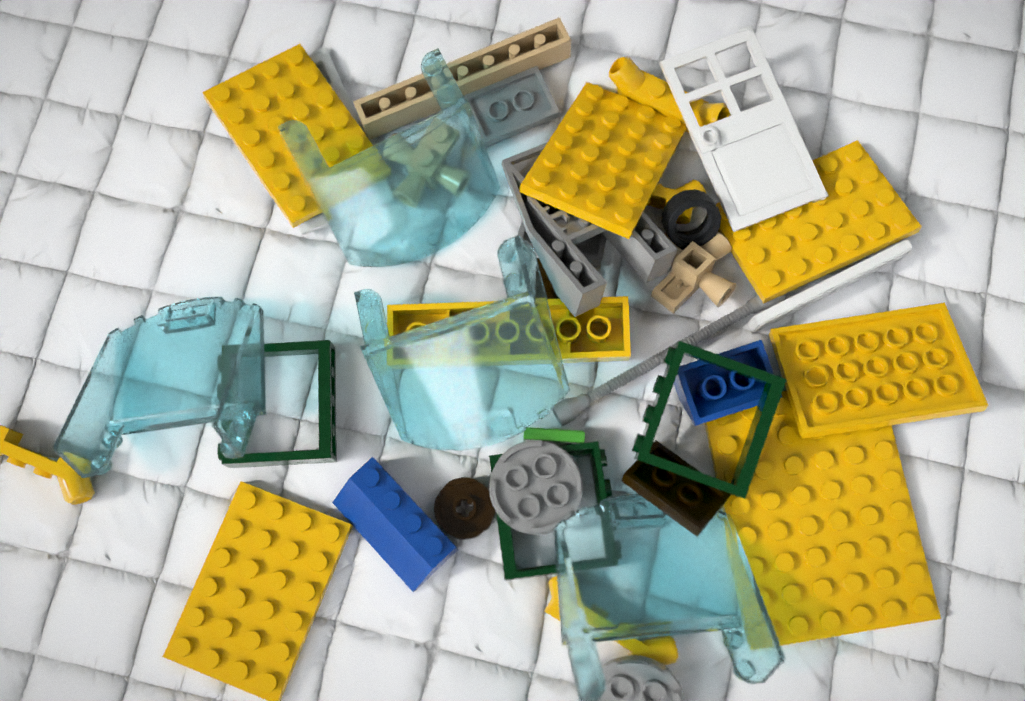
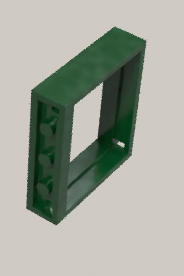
M330 340L223 346V355L219 358V369L223 373V384H220L218 389L219 399L222 402V413L218 416V427L222 431V443L218 444L217 453L221 464L228 468L337 462L336 355L333 343ZM318 354L319 450L236 454L237 358Z
M678 341L674 344V347H668L664 356L663 363L667 364L664 375H658L652 392L657 395L653 405L648 404L645 409L642 422H645L646 426L643 434L638 433L635 437L632 451L636 452L634 459L745 499L787 379ZM684 355L765 383L731 483L649 454Z
M599 441L558 447L569 453L572 458L590 457L604 558L516 569L511 527L496 513L505 581L617 566L616 559H621V548L619 540H613L612 528H617L614 509L609 510L607 497H612L610 479H604L603 467H607V456L605 455V449L599 448ZM502 454L489 455L491 474Z

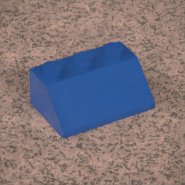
M762 340L718 354L774 374ZM697 360L679 367L674 386L680 402L692 423L696 426L758 406L765 383Z

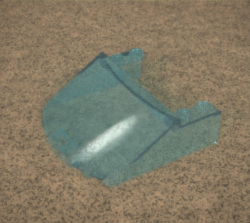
M439 48L427 53L423 57L421 71L442 112L330 168L304 123L298 120H290L278 126L279 135L349 265L386 267L409 263L440 251L464 235L477 223L487 211L500 189L499 181L468 99L465 100Z
M519 235L505 240L497 251L508 298L390 337L382 298L379 293L372 289L354 292L365 344L360 348L401 440L416 446L435 450L462 451L491 446L526 431L527 427L546 417L559 400H563L569 393L570 388L535 250Z
M223 297L196 298L158 308L159 314L148 319L141 315L134 318L135 325L124 331H121L118 327L108 333L60 431L53 450L82 478L103 475L111 469V458L114 451L123 442L121 435L213 422V429L222 438L220 444L221 452L227 458L244 457L256 417L266 415L264 315L262 308L255 303L252 305L245 304L243 299L235 298L233 302L225 301Z
M631 494L603 499L600 504L586 508V506L576 511L575 515L566 520L563 519L555 526L554 539L561 643L567 646L580 701H597L602 697L606 689V682L595 642L721 631L723 643L728 649L734 667L735 676L749 684L766 683L785 661V656L731 515L720 510L699 537H696L641 495Z

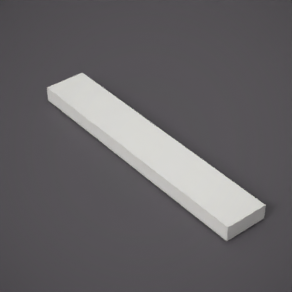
M906 239L754 315L747 324L752 332H757L904 258L913 247L909 240Z

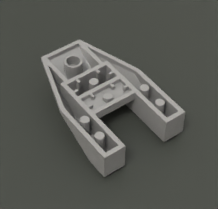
M547 143L502 160L501 165L530 241L557 296L574 317L599 306L607 285L605 279L575 244L602 233L645 283L669 272L678 249L644 212L630 239H627L519 192L523 179Z

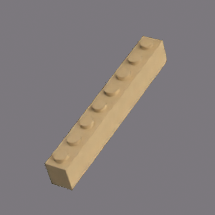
M559 17L353 101L365 133L368 139L371 140L461 103L462 96L535 66H538L539 70L570 58L571 38Z

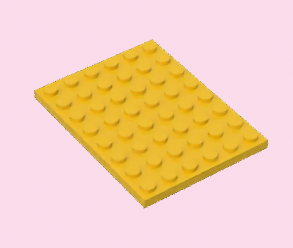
M782 391V398L779 400L746 498H740L731 494L728 501L722 507L752 650L941 619L892 425L801 439L787 391ZM757 406L704 423L717 479L731 483Z

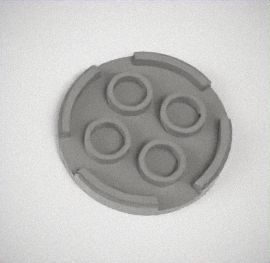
M531 440L516 444L501 455L491 474L489 493L496 513L508 526L525 534L543 535L560 529L574 516L581 502L583 481L579 467L569 453L554 444L541 440Z
M627 655L610 660L596 672L589 686L587 701H685V697L678 679L666 666L648 657Z

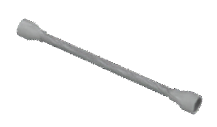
M756 294L754 298L747 301L746 305L730 312V314L682 339V342L695 346L702 342V340L704 341L715 335L718 331L720 332L731 326L734 322L736 323L747 317V315L766 310L786 300V296L784 294L763 304L758 294ZM668 348L662 350L659 354L657 353L656 356L653 355L646 359L643 363L641 362L640 365L637 364L630 368V370L623 372V374L621 373L617 378L610 379L604 385L601 384L594 388V390L587 392V394L582 393L577 397L565 398L552 405L551 409L560 425L563 427L575 420L584 409L590 406L591 402L597 401L601 396L608 395L614 389L617 390L624 386V384L631 382V380L633 381L637 376L640 377L647 373V371H650V369L652 370L663 364Z

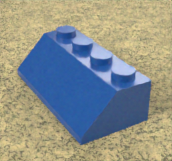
M374 457L370 458L348 479L332 502L412 592H415L459 550Z

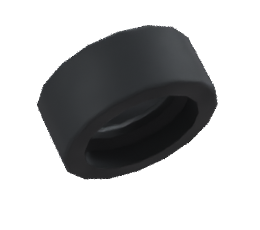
M696 189L684 190L674 195L666 203L662 211L661 222L670 240L678 247L686 248L692 241L702 246L715 237L720 228L721 215L714 201L705 192ZM698 206L706 209L707 215L703 223L697 228L685 232L676 229L675 223L685 210Z

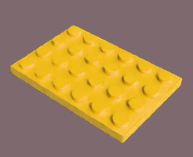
M301 44L202 92L204 99L292 228L390 175V168Z
M586 82L523 179L519 192L630 239L687 126L682 124L676 117H667L649 106H644L625 96L613 93L599 85Z
M858 140L812 160L829 195L824 200L807 203L736 232L732 231L721 203H716L721 215V224L718 232L729 241L732 255L763 304L919 233L922 226Z
M945 303L770 329L769 337L782 378L787 379L785 388L801 439L985 411L988 407L987 400Z
M240 481L163 657L267 701H281L353 525Z

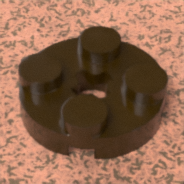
M461 477L449 481L440 491L439 495H437L434 502V515L439 526L448 535L461 540L474 539L482 535L490 528L495 517V509L491 502L489 489L484 484L469 477ZM463 500H467L468 505L474 506V509L469 512L468 517H463L462 513H457L456 507H460Z

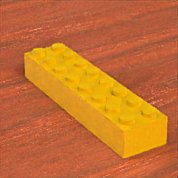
M628 296L602 297L599 306L576 317L560 299L387 305L388 365L398 369L629 361L631 357Z

